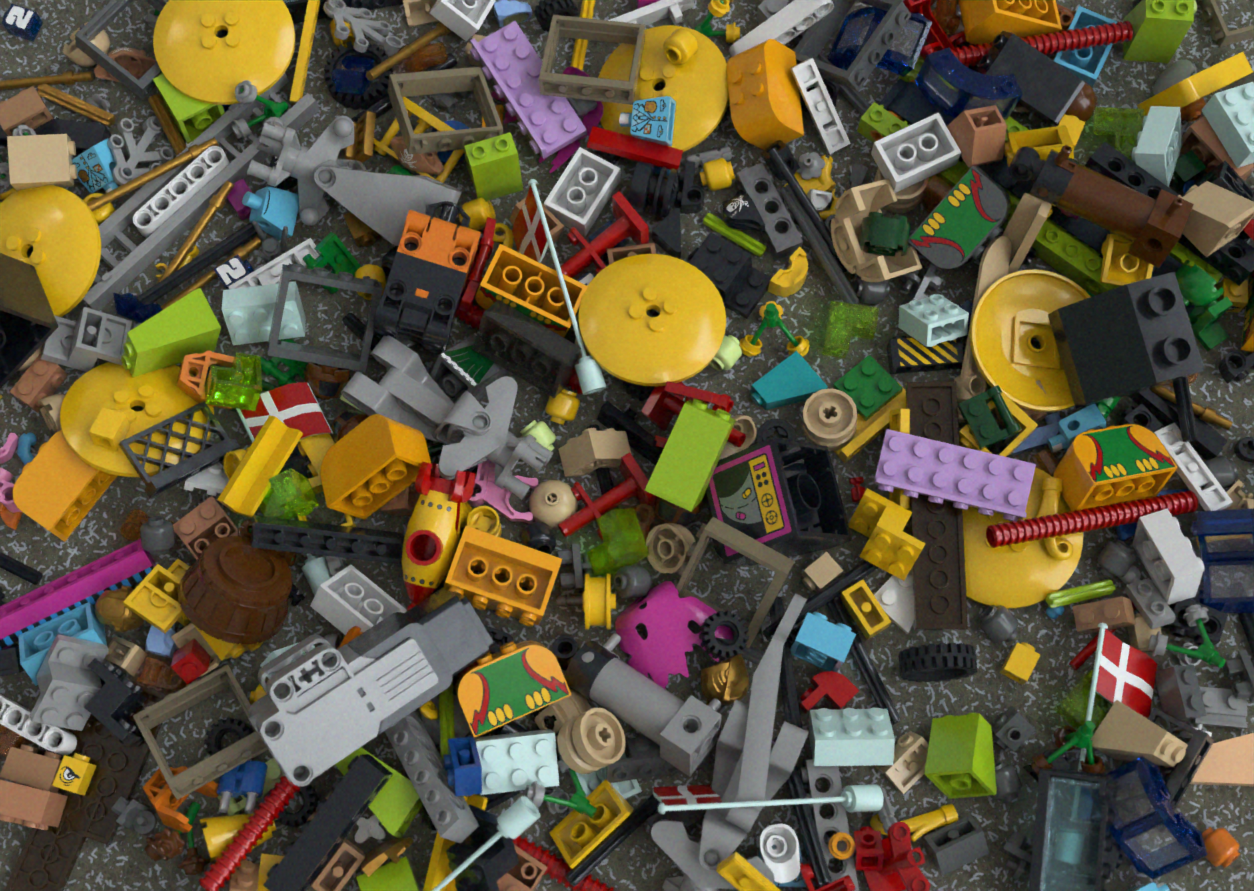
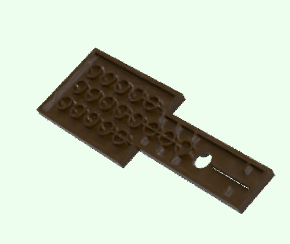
M100 678L103 687L106 682ZM141 686L144 689L141 694L147 699L133 715L143 711L145 707L152 706L163 700L167 695ZM90 714L82 731L64 728L73 733L77 739L75 750L66 756L73 758L74 754L77 753L89 757L88 763L96 765V769L85 796L59 788L57 794L68 796L59 826H49L48 831L31 828L4 891H64L86 837L106 845H111L119 827V823L116 822L119 815L111 809L121 796L130 801L151 751L141 731L138 734L144 740L135 747L121 741L92 714ZM132 715L128 720L133 722L138 727ZM162 723L150 729L155 740ZM62 737L58 741V746L61 744ZM40 746L37 754L44 756L46 751H52Z

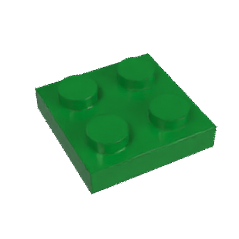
M870 355L833 384L834 389L843 391L852 398L856 405L857 413L865 421L900 394L903 389Z

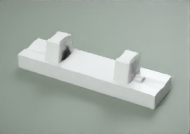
M660 0L608 21L645 24L646 26L670 17L674 25L682 22V12L694 7V0Z
M809 58L790 68L827 153L831 154L849 145L850 141L814 59ZM816 87V88H814V89H812V90H810V91L807 92V89H808V88Z
M309 238L231 284L228 288L237 289L261 286V284L279 283L283 264L296 265V263H299L306 268L307 264L303 261L305 255L311 254L314 259L319 256L314 249L316 247L315 243Z
M1175 423L1154 432L1178 467L1176 472L1190 491L1195 493L1198 504L1200 503L1208 516L1231 506L1233 503L1231 498L1191 444L1183 442L1181 431Z

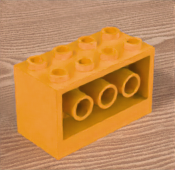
M465 525L444 584V589L450 592L456 591L464 595L471 602L472 607L485 610L488 608L494 610L497 616L507 619L512 616L519 619V623L533 627L534 624L539 625L544 615L562 559ZM473 571H479L480 574H474ZM502 578L504 582L500 583L497 579ZM522 587H526L528 591H523Z

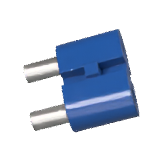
M246 761V763L221 775L217 788V794L221 796L219 812H228L230 798H239V795H244L247 798L244 812L252 814L256 798H260L263 795L268 765L260 761Z

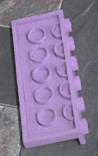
M516 21L479 42L475 38L470 40L472 49H470L471 55L476 62L480 61L484 66L481 69L487 80L492 79L495 83L493 88L499 98L504 97L507 102L505 104L507 111L511 117L516 116L518 119L517 126L523 135L527 134L531 139L529 144L535 154L540 153L542 158L545 159L587 134V129L566 97L540 95L539 75L542 61Z
M886 429L873 483L878 484V489L888 492H893L894 488L904 490L903 495L918 498L919 494L929 496L928 501L943 504L944 500L954 502L953 507L968 510V507L971 506L979 508L978 513L993 516V513L996 512L1004 514L1003 519L1017 522L1019 518H1026L1027 515L1025 510L1036 464Z

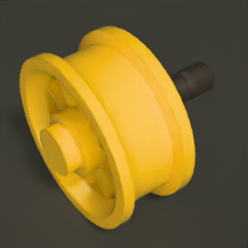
M585 573V591H583V596H568L567 598L565 596H557V607H583V612H585V630H589L590 626H606L607 630H611V609H616V594H611V573H607L606 577H590L589 573Z

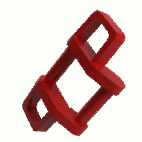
M490 217L486 219L483 236L480 239L473 265L470 267L464 286L459 310L469 311L483 280L482 274L486 260H489L494 246L493 236L496 219Z

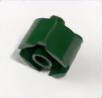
M869 212L868 217L863 218L859 240L861 250L863 251L864 246L868 248V253L895 257V252H901V256H905L907 254L911 225L907 222L908 218L901 215H894L893 218L883 217V214L879 212Z

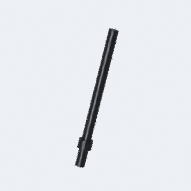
M776 147L768 152L769 156L829 246L833 257H836L845 272L848 271L837 256L830 230Z

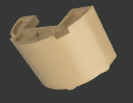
M889 178L847 190L837 201L834 207L837 209L835 218L831 219V236L837 256L851 274L856 273L861 277V280L867 282H881L922 269L914 246L907 248L905 256H901V252H895V257L868 253L867 247L863 246V251L860 248L859 240L863 218L868 217L869 212L882 213L881 208L897 201Z

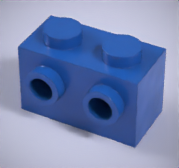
M474 736L448 739V754L444 755V768L447 771L448 786H453L455 796L481 794L482 767Z

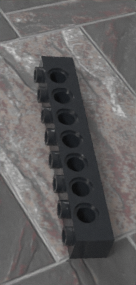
M1106 142L1093 153L1085 164L1086 167L1154 199L1161 189L1175 196L1179 195ZM1183 234L1178 240L1181 245L1238 286L1254 270V248L1238 236L1208 257L1200 252Z

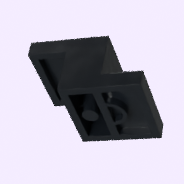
M1223 161L1209 173L1204 170L1197 176L1194 185L1200 186L1208 181L1254 202V191L1226 161Z
M712 232L709 233L689 261V264L702 271L712 281L719 291L723 302H725V306L748 319L768 290L769 282L772 278L752 267V259L749 252Z
M94 658L88 667L106 683L84 708L121 741L137 747L144 739L138 734L140 729L128 719L146 701L147 698L141 694L144 689L135 681L130 680L126 676L123 677L125 672L114 663L112 664L106 659L102 662Z
M470 804L468 805L479 826L463 842H456L446 850L449 867L452 872L499 832L497 828V818L499 816ZM502 835L455 877L457 891H499L497 881L519 863L512 838H505Z

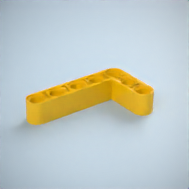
M1241 52L1178 82L1138 104L1137 107L1143 118L1148 116L1151 106L1180 107L1181 109L1253 73V70L1244 52Z

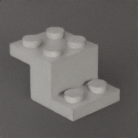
M83 307L76 322L55 316L59 327L44 342L41 354L42 360L84 372L92 369L97 358L122 365L123 344L126 341L127 332L131 329L132 321L87 307Z
M61 634L56 635L36 675L40 696L30 714L31 722L78 731L83 730L91 714L84 706L102 688L100 677L88 665L94 658L102 662L104 661L109 651L107 645Z

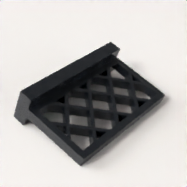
M205 401L119 443L120 448L146 485L144 491L149 498L224 460L227 452L237 450L240 447L235 438L230 440ZM201 410L207 418L206 424L193 421L194 413ZM173 423L186 424L185 434L172 431ZM191 426L204 430L202 439L189 436ZM208 431L216 433L221 442L215 444L206 441ZM155 432L165 434L164 445L151 441L152 434ZM170 436L184 440L182 450L168 446ZM134 442L145 445L143 455L133 453L129 445ZM187 442L201 445L199 453L187 452ZM149 447L163 450L161 461L147 457ZM166 453L180 455L179 463L174 465L165 462ZM145 462L159 466L158 474L149 477L144 469Z
M1154 708L1148 720L1155 723L1158 717L1166 720L1169 728L1166 731L1174 736L1175 733L1182 731L1193 734L1187 743L1188 747L1186 748L1185 756L1175 767L1165 768V766L1160 765L1161 770L1148 774L1144 763H1140L1143 775L1130 779L1127 770L1130 765L1138 762L1123 760L1114 776V782H1118V787L1127 785L1130 798L1122 800L1113 798L1112 803L1162 832L1214 740L1208 733L1200 729L1197 730ZM1163 775L1165 784L1162 789L1152 791L1149 778ZM1145 780L1148 793L1134 796L1131 783ZM1150 798L1152 806L1147 815H1144L1138 811L1136 801Z

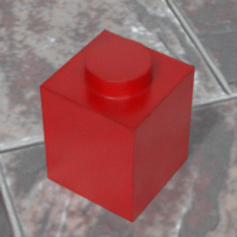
M194 638L174 652L171 668L188 685L208 671L211 656Z

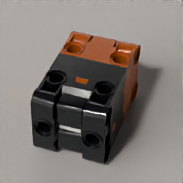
M442 201L430 204L427 207L426 214L409 209L386 287L376 310L373 322V335L380 337L389 335L395 339L397 337L419 343L422 345L423 350L438 355L446 351L455 315L470 267H472L481 235L480 231L468 228L471 218L456 203ZM442 207L439 218L433 217L435 209ZM458 213L463 216L459 228L455 224Z

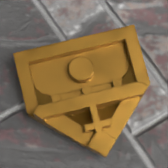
M366 111L358 119V122H353L354 144L341 149L345 151V159L363 163L373 156L376 113Z
M411 837L399 838L377 845L365 854V858L361 863V869L369 877L388 858L397 864L400 861L399 856L411 846L414 840Z

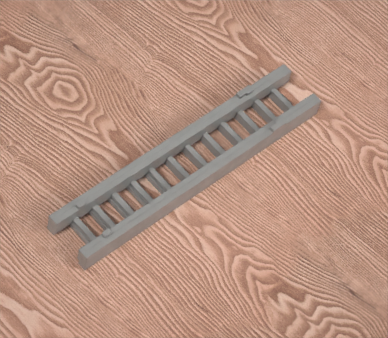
M286 73L270 89L259 96L279 103L285 101L282 97L277 96L276 93L289 82ZM309 93L301 98L293 107L285 101L288 104V110L284 111L285 114L280 119L284 122V128L290 127L297 131L319 111L318 104ZM254 100L249 104L243 102L232 104L228 107L229 110L179 154L185 153L189 147L195 144L198 146L214 137L218 145H221L235 159L138 247L122 231L133 223V216L136 211L192 163L194 159L146 183L98 226L101 236V259L112 270L109 273L106 272L102 278L96 274L93 281L95 286L84 296L83 300L91 309L99 311L191 228L205 213L210 205V199L214 194L217 195L226 180L234 184L240 179L246 178L252 159L262 163L271 155L257 150L261 136L257 138L251 134L246 137L252 144L241 154L225 140L233 132L231 126L234 125V119L239 120L243 118L246 121L252 114L259 117L264 114L259 110L263 103ZM113 239L117 240L130 253L121 262L117 261L104 248Z

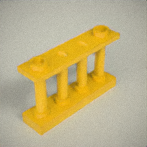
M402 97L408 117L414 114L419 118L417 120L418 125L413 131L414 134L424 133L431 126L437 132L455 130L408 98ZM395 118L380 142L374 138L375 146L373 149L383 156L389 153L399 160L395 152L388 148L390 141L400 129L397 118ZM464 149L453 151L443 166V172L437 175L435 180L442 183L446 181L463 153L465 154ZM417 172L420 175L434 179L427 173Z

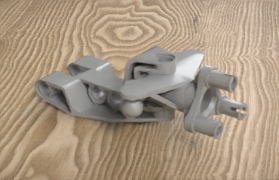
M345 115L336 117L309 148L303 145L300 146L295 129L290 127L286 129L266 120L257 150L276 156V159H278L277 165L271 168L252 159L247 171L248 175L265 180L268 185L274 187L289 176L298 179L299 215L305 225H315L328 212L330 208L323 195L324 192H327L361 221L396 246H399L409 209L426 214L428 205L442 201L457 204L461 195L459 189L427 176L368 172L360 161L337 158L341 149L354 144V123L350 117Z
M389 335L383 336L370 355L372 354L377 361L387 368V373L377 384L362 373L356 372L341 391L343 397L368 416L374 414L383 415L420 430L427 440L447 444L443 446L439 460V473L443 479H454L456 470L464 471L490 460L495 464V485L501 489L503 487L522 500L531 486L514 477L511 471L521 459L539 472L541 467L547 465L554 452L536 442V438L530 434L516 438L513 433L508 431L518 390L516 381L509 376H504L486 386L488 404L485 409L466 390L454 404L426 371L416 352Z
M735 700L716 745L712 790L720 796L722 803L734 802L738 795L749 709L748 704L739 700ZM786 721L783 723L775 744L771 743L764 801L770 800L786 780L789 779L809 733ZM730 808L706 810L701 838L688 835L683 821L663 819L654 824L651 830L652 839L685 872L683 877L666 878L662 886L663 891H718L719 888L736 889L716 872L717 864L732 855L747 834V831L725 820ZM758 856L746 859L747 862L774 884V873Z

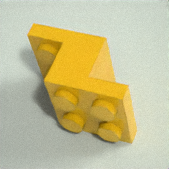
M868 488L848 523L850 528L869 538L859 557L904 581L926 543L903 532L912 514L911 511Z
M178 558L167 570L157 564L123 601L124 606L164 634L176 621L186 626L190 620L180 607L178 586L190 566Z

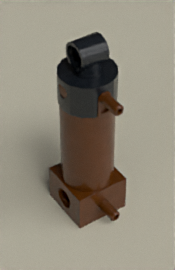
M1064 145L1060 152L1051 149L1046 160H1041L1038 152L1033 148L1022 147L1017 150L1008 171L1010 176L1017 181L1026 182L1032 180L1033 185L1029 191L1030 195L1131 241L1132 243L1127 253L1159 268L1180 239L1194 204L1161 189L1155 199L1079 164L1078 161L1069 157L1072 148L1068 145Z

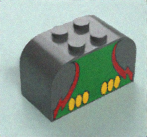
M972 166L909 237V243L934 265L944 269L963 266L973 258L979 259L986 249L985 245L989 240L993 241L1004 231L1002 226L1008 220L1012 210L1011 198L1007 191L979 166Z

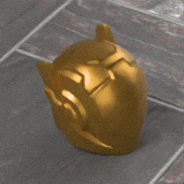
M122 586L121 589L106 590L102 593L95 605V613L99 622L109 625L111 628H114V631L120 633L139 628L145 620L125 607L123 603L134 589L130 586Z
M741 654L701 670V688L706 697L705 704L707 706L713 699H718L721 705H730L735 700H742L747 694L749 676Z

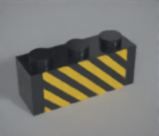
M896 336L888 342L887 355L890 374L962 369L965 354L963 336L958 337L956 340L938 343L933 347H926L916 339L907 338L906 336Z

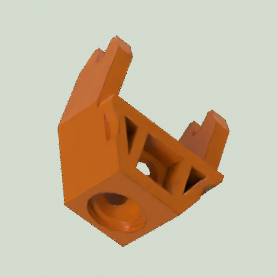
M210 350L204 353L185 355L181 362L176 386L198 403L205 401L210 406L232 409L234 405L233 400L211 395L205 391L204 385L208 367L214 364L240 369L243 360Z
M170 767L173 775L176 776L187 770V767ZM159 768L142 788L165 826L183 833L189 832L193 827L188 824L189 819L176 810L190 793L177 800ZM213 780L194 790L211 798L219 796L217 794L218 784Z

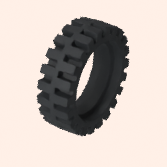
M350 41L347 42L346 48L340 45L338 47L339 52L334 50L331 53L332 58H327V65L324 67L327 88L333 99L335 98L339 104L342 103L344 107L349 108L351 106L354 110H358V107H361L364 110L368 105L374 104L388 94L389 76L394 74L393 68L381 74L377 85L361 93L341 91L344 89H341L337 81L338 71L349 60L369 58L379 65L388 59V55L385 54L382 48L379 49L378 45L373 44L371 46L369 42L366 52L361 53L353 48Z
M933 643L927 646L910 647V649H904L898 654L901 679L911 682L951 681V679L966 678L977 673L975 648L969 644L939 643L935 645Z

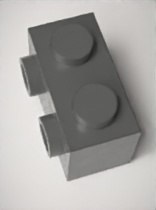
M1194 664L1173 666L1156 672L1155 682L1164 713L1181 722L1207 715Z
M971 815L924 837L929 856L942 876L989 853L984 832Z

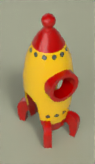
M422 462L419 468L415 488L420 493V496L407 525L402 551L403 578L407 594L411 599V604L407 607V611L427 599L437 589L449 571L460 537L462 504L467 502L473 494L475 473L456 470L454 481L440 478L439 464L433 463L432 465L431 463Z

